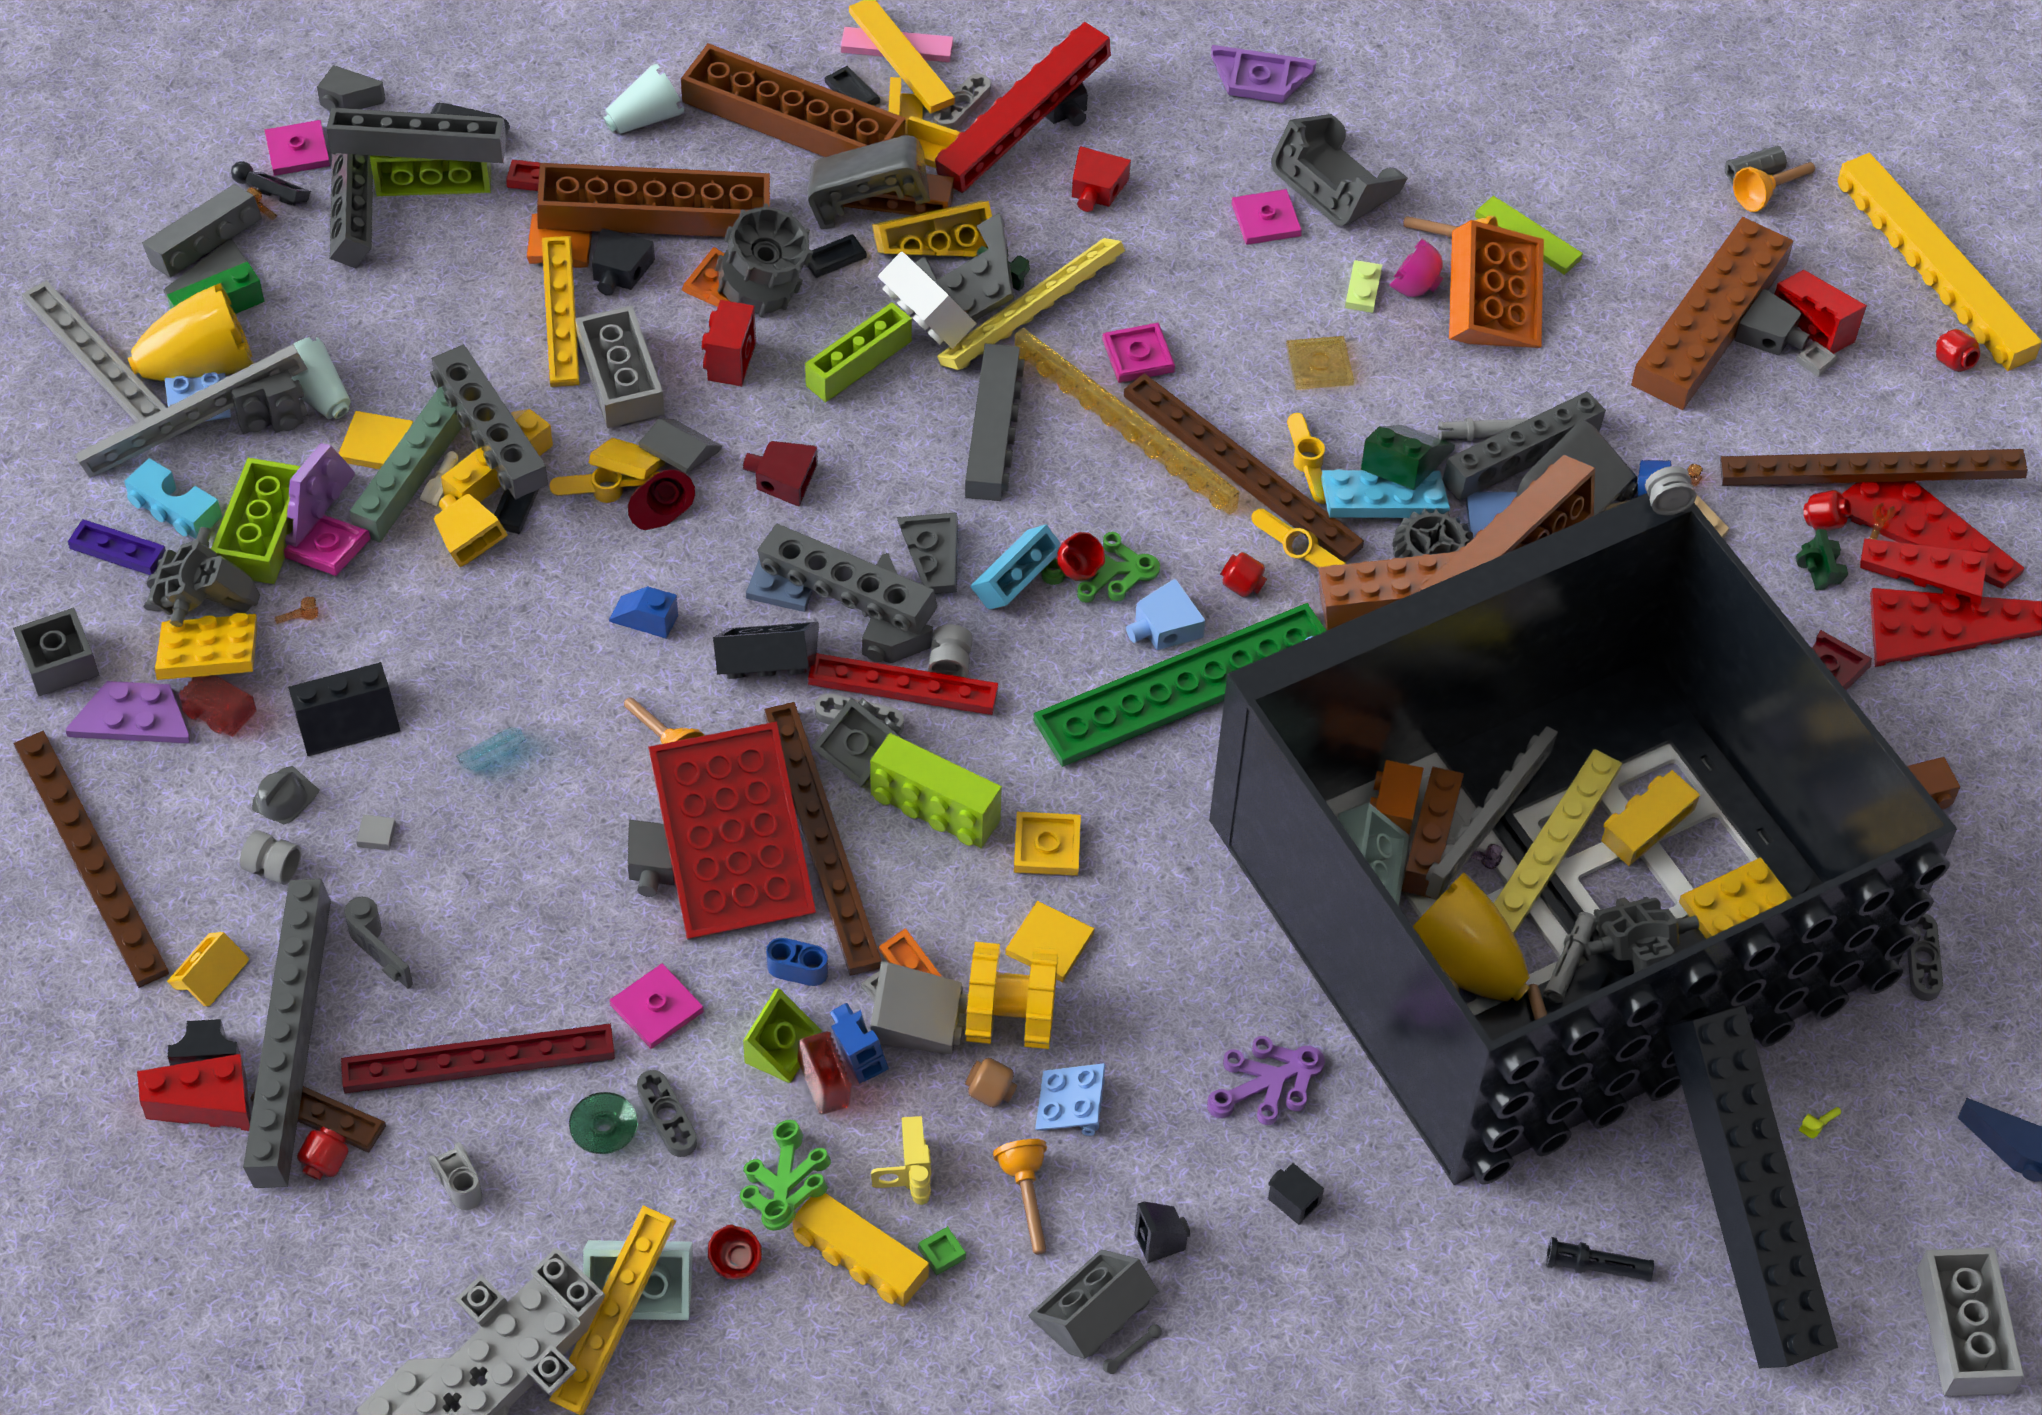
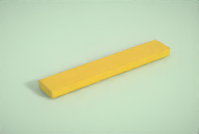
M863 0L849 6L850 15L930 114L955 104L954 95L876 0Z
M571 236L542 238L550 387L580 385Z
M644 1205L642 1206L602 1289L605 1297L588 1331L577 1341L568 1360L577 1371L551 1395L549 1401L578 1415L585 1413L676 1220Z

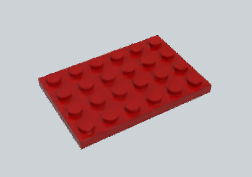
M777 722L648 746L686 938L692 939L815 914L816 909Z

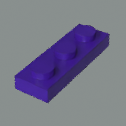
M84 519L81 520L67 541L71 550L147 575L154 574L158 567V560L163 558L166 551L164 545Z

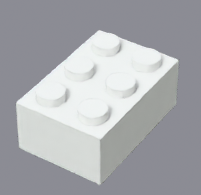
M902 251L878 275L886 284L882 289L894 301L899 297L900 300L897 304L909 316L915 312L916 314L912 318L925 331L930 327L931 329L927 333L939 345L945 341L953 349L977 324Z

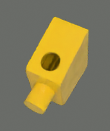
M449 494L439 501V507L442 511L435 515L434 521L449 553L459 567L468 564L508 536L498 518L470 494L464 495L458 500L454 495Z

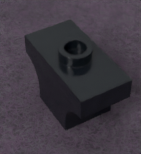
M221 1019L187 1021L186 1033L182 1040L176 1044L168 1045L167 1057L171 1066L240 1054L237 1042L226 1039Z

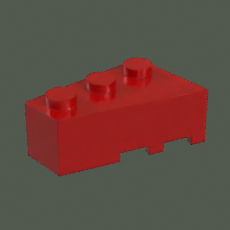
M1805 270L1777 283L1774 295L1801 312L1802 315L1798 327L1810 334V339L1813 342H1818L1833 354L1855 343L1867 305Z
M240 1054L137 1071L139 1101L146 1119L189 1124V1122L201 1123L218 1128L220 1126H227L249 1131L251 1117L247 1078Z

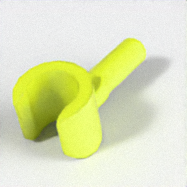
M1835 1107L1819 1119L1808 1113L1798 1131L1811 1139L1816 1138L1828 1122L1841 1114V1109Z

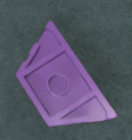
M1212 45L1211 47L1212 60L1228 95L1283 103L1316 68L1317 60Z
M320 443L290 479V499L287 517L294 519L292 532L286 535L285 538L287 545L297 547L355 476L354 470L331 445Z
M107 681L66 727L67 737L190 743L189 733L170 684Z

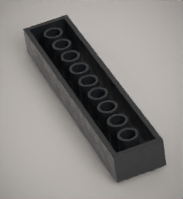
M1745 1005L1712 1011L1666 1025L1759 1369L1789 1367L1838 1348Z

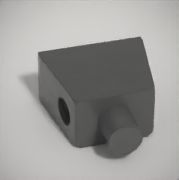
M1763 289L1740 321L1734 341L1779 356L1787 344L1803 350L1809 341L1810 334L1797 329L1802 315L1799 310L1768 290Z
M630 819L627 860L629 880L639 881L637 891L646 897L655 896L659 884H675L664 824Z

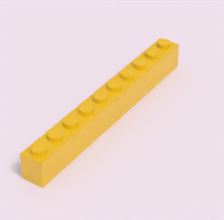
M1869 152L1842 163L1837 179L1840 189L1843 192H1847L1855 201L1856 207L1868 215L1873 226L1876 229H1880L1886 235L1890 245L1893 248H1897L1904 255L1908 265L1914 267L1922 275L1925 284L1931 286L1939 294L1942 303L1949 305L1957 314L1960 323L1966 324L1974 333L1976 340L1986 346L1992 353L1993 359L1997 363L2002 364L2007 371L2035 360L2042 344L2041 339Z

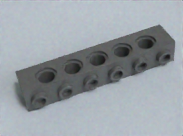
M332 153L329 259L353 268L360 264L372 248L373 173L370 155Z
M463 344L432 357L433 371H430V375L434 385L437 388L441 387L443 389L444 398L450 408L455 407L457 410V417L463 428L468 427L471 431L470 436L477 449L482 448L487 465L490 469L495 468L498 472L497 476L504 490L509 489L514 498L517 499L547 486L546 465L466 346Z
M1586 391L1449 457L1442 478L1443 483L1459 501H1462L1476 492H1480L1534 466L1581 420L1592 424L1600 432L1606 410Z
M778 523L775 524L757 549L761 567L767 573L787 578L796 586L803 585L822 597H831L838 600L850 609L856 608L866 612L873 619L887 621L901 631H910L919 635L938 608L934 589Z

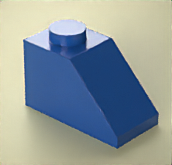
M649 586L620 597L609 622L667 639L678 617L677 595Z

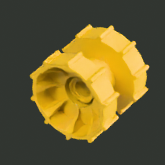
M975 942L969 980L966 1042L991 1044L994 1017L1004 1016L1026 1018L1024 1047L1049 1049L1057 977L1058 949L1033 947L1030 975L999 972L1000 944Z

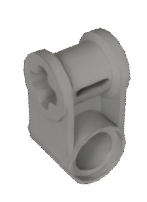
M461 1142L454 1144L453 1149L437 1157L434 1155L428 1157L435 1176L457 1208L470 1210L479 1205L482 1200V1190L478 1174L472 1166L470 1158ZM471 1187L466 1191H459L462 1188Z

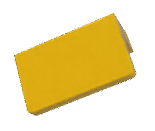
M890 77L888 111L905 117V135H907V120L910 116L922 119L923 104L915 94L901 93V77Z
M910 116L907 120V135L914 136L920 141L924 151L925 165L936 168L935 158L938 153L952 144L961 132Z
M224 932L209 933L167 982L176 990H188L203 1006H210L247 964L249 958Z

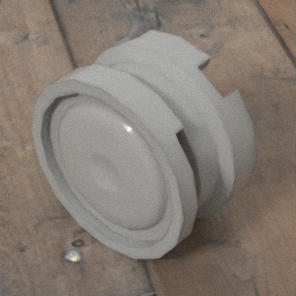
M1671 466L1657 470L1646 480L1645 488L1650 497L1649 500L1654 512L1660 515H1674L1683 512L1695 502L1697 495L1693 484L1691 485L1692 481L1688 470L1679 466Z

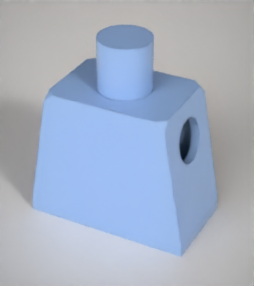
M1173 579L1140 600L1136 606L1135 620L1137 622L1126 626L1128 637L1133 643L1148 637L1156 650L1202 638L1204 636L1205 619L1178 581Z

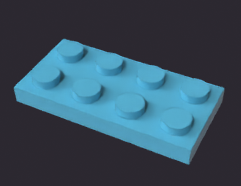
M1322 470L1321 482L1329 518H1410L1412 512L1421 515L1424 508L1429 513H1433L1436 508L1440 514H1445L1448 510L1450 511L1440 471H1433L1415 490H1412L1363 470Z

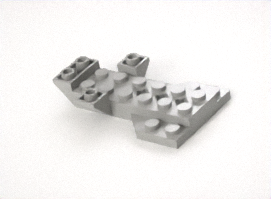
M557 1247L531 1271L534 1277L508 1302L504 1296L480 1275L455 1299L480 1329L450 1358L409 1359L356 1411L360 1415H508L509 1408L534 1383L551 1396L577 1371L563 1355L588 1331L605 1294ZM483 1375L487 1382L480 1386L476 1380ZM455 1401L461 1406L456 1412L450 1408V1405Z

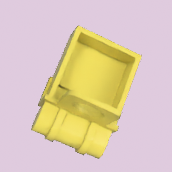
M922 1116L902 1117L905 1166L873 1169L871 1171L872 1186L874 1188L906 1186L907 1189H910L913 1201L923 1205L929 1201L931 1195L930 1149L926 1145L923 1135ZM884 1174H895L898 1176L897 1179L892 1181L879 1179Z

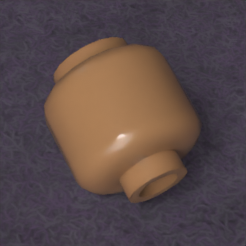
M989 1057L985 1058L982 1062L976 1061L965 1081V1085L969 1086V1096L992 1108L999 1106L1002 1100L1009 1103L1017 1088V1084L1012 1082L1014 1077L1013 1070Z

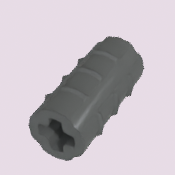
M1777 145L1771 148H1764L1758 152H1751L1748 155L1738 156L1735 159L1726 161L1725 174L1732 184L1736 173L1747 167L1759 169L1772 175L1775 172L1786 169L1787 160L1785 152Z

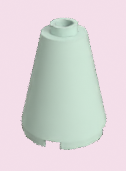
M657 64L650 66L605 110L607 116L603 117L611 132L617 130L619 134L684 113V107L680 109L677 107L676 103L681 100L666 74L662 73L659 75L656 70L660 68Z
M310 337L294 343L295 348L307 367V370L292 377L293 381L299 380L304 393V397L301 399L327 419H340L345 416L349 411L351 400L324 343L318 337H316V341H312Z

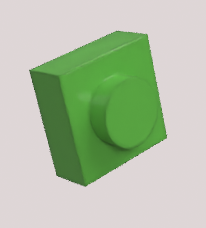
M948 1226L918 1243L919 1251L925 1260L929 1262V1266L936 1276L966 1259V1252Z

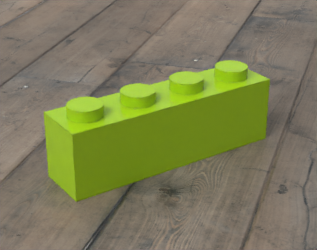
M891 302L805 363L806 387L826 403L912 342V318Z

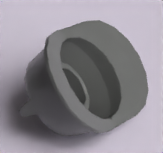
M294 766L282 768L278 772L267 775L260 782L257 793L253 798L252 810L263 815L265 818L284 825L297 818L315 799L320 789Z

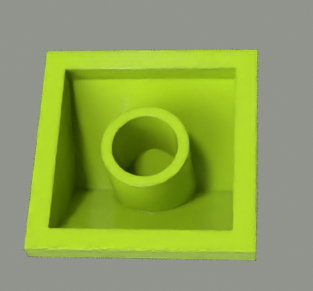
M777 988L743 1040L744 1061L752 1067L787 1083H791L822 1030L780 988Z

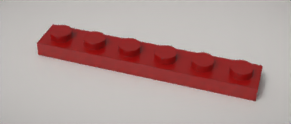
M816 653V663L811 666L808 675V685L988 715H993L999 684Z

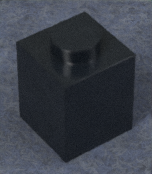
M1294 1163L1285 1171L1282 1169L1278 1170L1268 1183L1270 1186L1268 1200L1298 1225L1322 1202L1324 1188Z

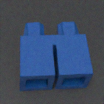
M848 1003L832 1010L830 1015L835 1024L831 1028L839 1050L858 1083L865 1082L888 1070L889 1067L880 1041L873 1030L868 1032L861 1010L853 1013Z

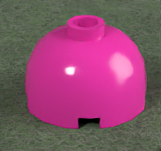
M1423 238L1415 246V252L1409 254L1394 275L1396 278L1389 284L1390 287L1405 296H1422L1428 290L1434 292L1443 280V277L1440 276L1443 267L1442 257L1439 251Z

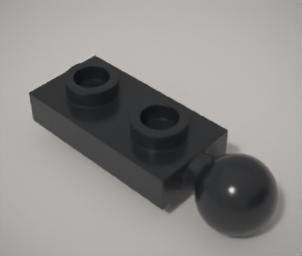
M245 161L236 162L231 168V177L235 182L255 186V191L267 196L275 194L280 196V202L293 206L296 205V202H307L309 200L311 191L267 173L255 172L252 166Z

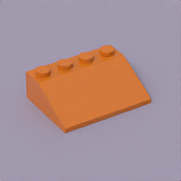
M1470 220L1452 231L1449 339L1477 345L1542 347L1544 239Z

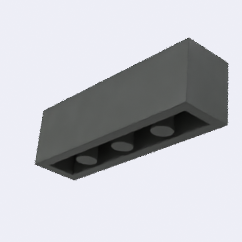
M233 184L151 236L142 244L150 264L171 278L224 244L230 238H233L261 220L262 216L254 195Z

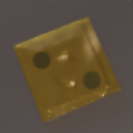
M1344 336L1286 341L1296 390L1350 386L1354 384Z

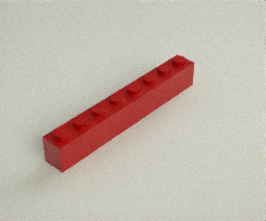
M1085 21L1077 29H1073L1062 43L1053 47L1040 63H1036L1025 77L1016 81L1013 87L1003 97H999L988 111L979 115L965 132H961L952 144L938 153L935 158L937 175L954 177V188L961 193L966 191L1111 56L1110 37Z

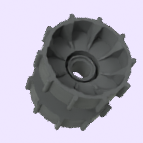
M766 203L760 208H754L749 211L742 209L740 211L739 218L734 226H729L724 241L728 243V249L724 256L720 255L718 257L715 270L719 272V287L717 291L723 292L731 302L754 305L755 313H758L760 317H763L765 313L787 309L793 294L799 293L803 280L799 278V273L804 265H809L813 251L809 249L808 235L810 229H805L792 216V211L787 213L780 209L768 207Z

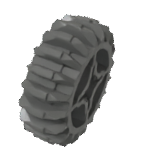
M1424 508L1421 515L1412 512L1410 518L1404 517L1401 525H1398L1392 542L1394 558H1405L1459 551L1461 547L1466 546L1474 538L1473 532H1469L1468 523L1460 524L1459 516L1451 518L1449 510L1445 514H1440L1437 508L1433 513H1429Z

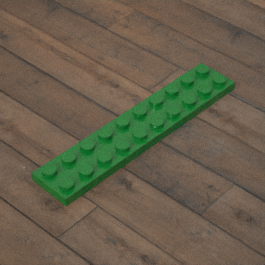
M1305 603L1033 713V721L1060 765L1064 767L1224 701L1228 673L1300 643L1310 636L1321 634L1326 629L1309 604Z

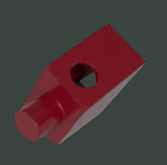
M771 441L768 443L763 456L751 453L746 454L743 470L756 473L757 490L793 505L800 506L818 465L817 446Z

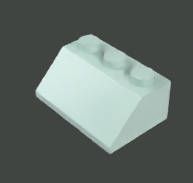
M1370 803L1339 813L1338 820L1399 906L1409 835Z
M588 1240L583 1249V1273L601 1291L625 1241ZM666 1242L630 1320H689L693 1242Z

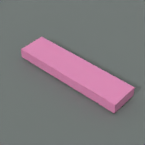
M844 27L841 53L883 56L862 28ZM902 32L924 60L950 62L953 47L952 36Z

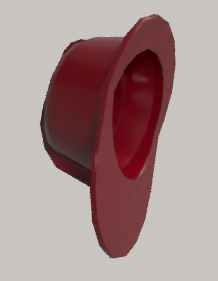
M675 469L664 470L651 477L630 497L627 507L628 516L632 523L645 531L669 525L693 504L696 495L695 486L691 478L684 472Z

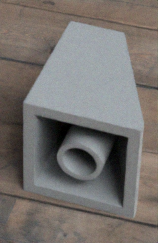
M881 961L870 1025L871 1030L875 1032L881 1045L953 1055L954 1045H961L963 1026L958 1025L959 1013H966L968 994L963 993L962 982Z

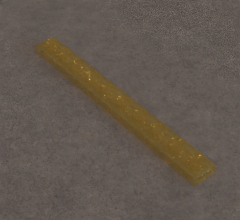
M1024 327L1015 333V346L1020 347L1019 359H1025V362L1028 361L1036 367L1041 376L1049 377L1057 383L1062 392L1065 394L1070 393L1078 399L1083 408L1086 410L1091 409L1099 415L1105 425L1113 426L1120 431L1126 441L1134 442L1141 447L1150 459H1156L1162 463L1171 475L1179 476L1187 482V485L1193 492H1200L1208 498L1214 508L1222 509L1229 515L1238 509L1239 490Z

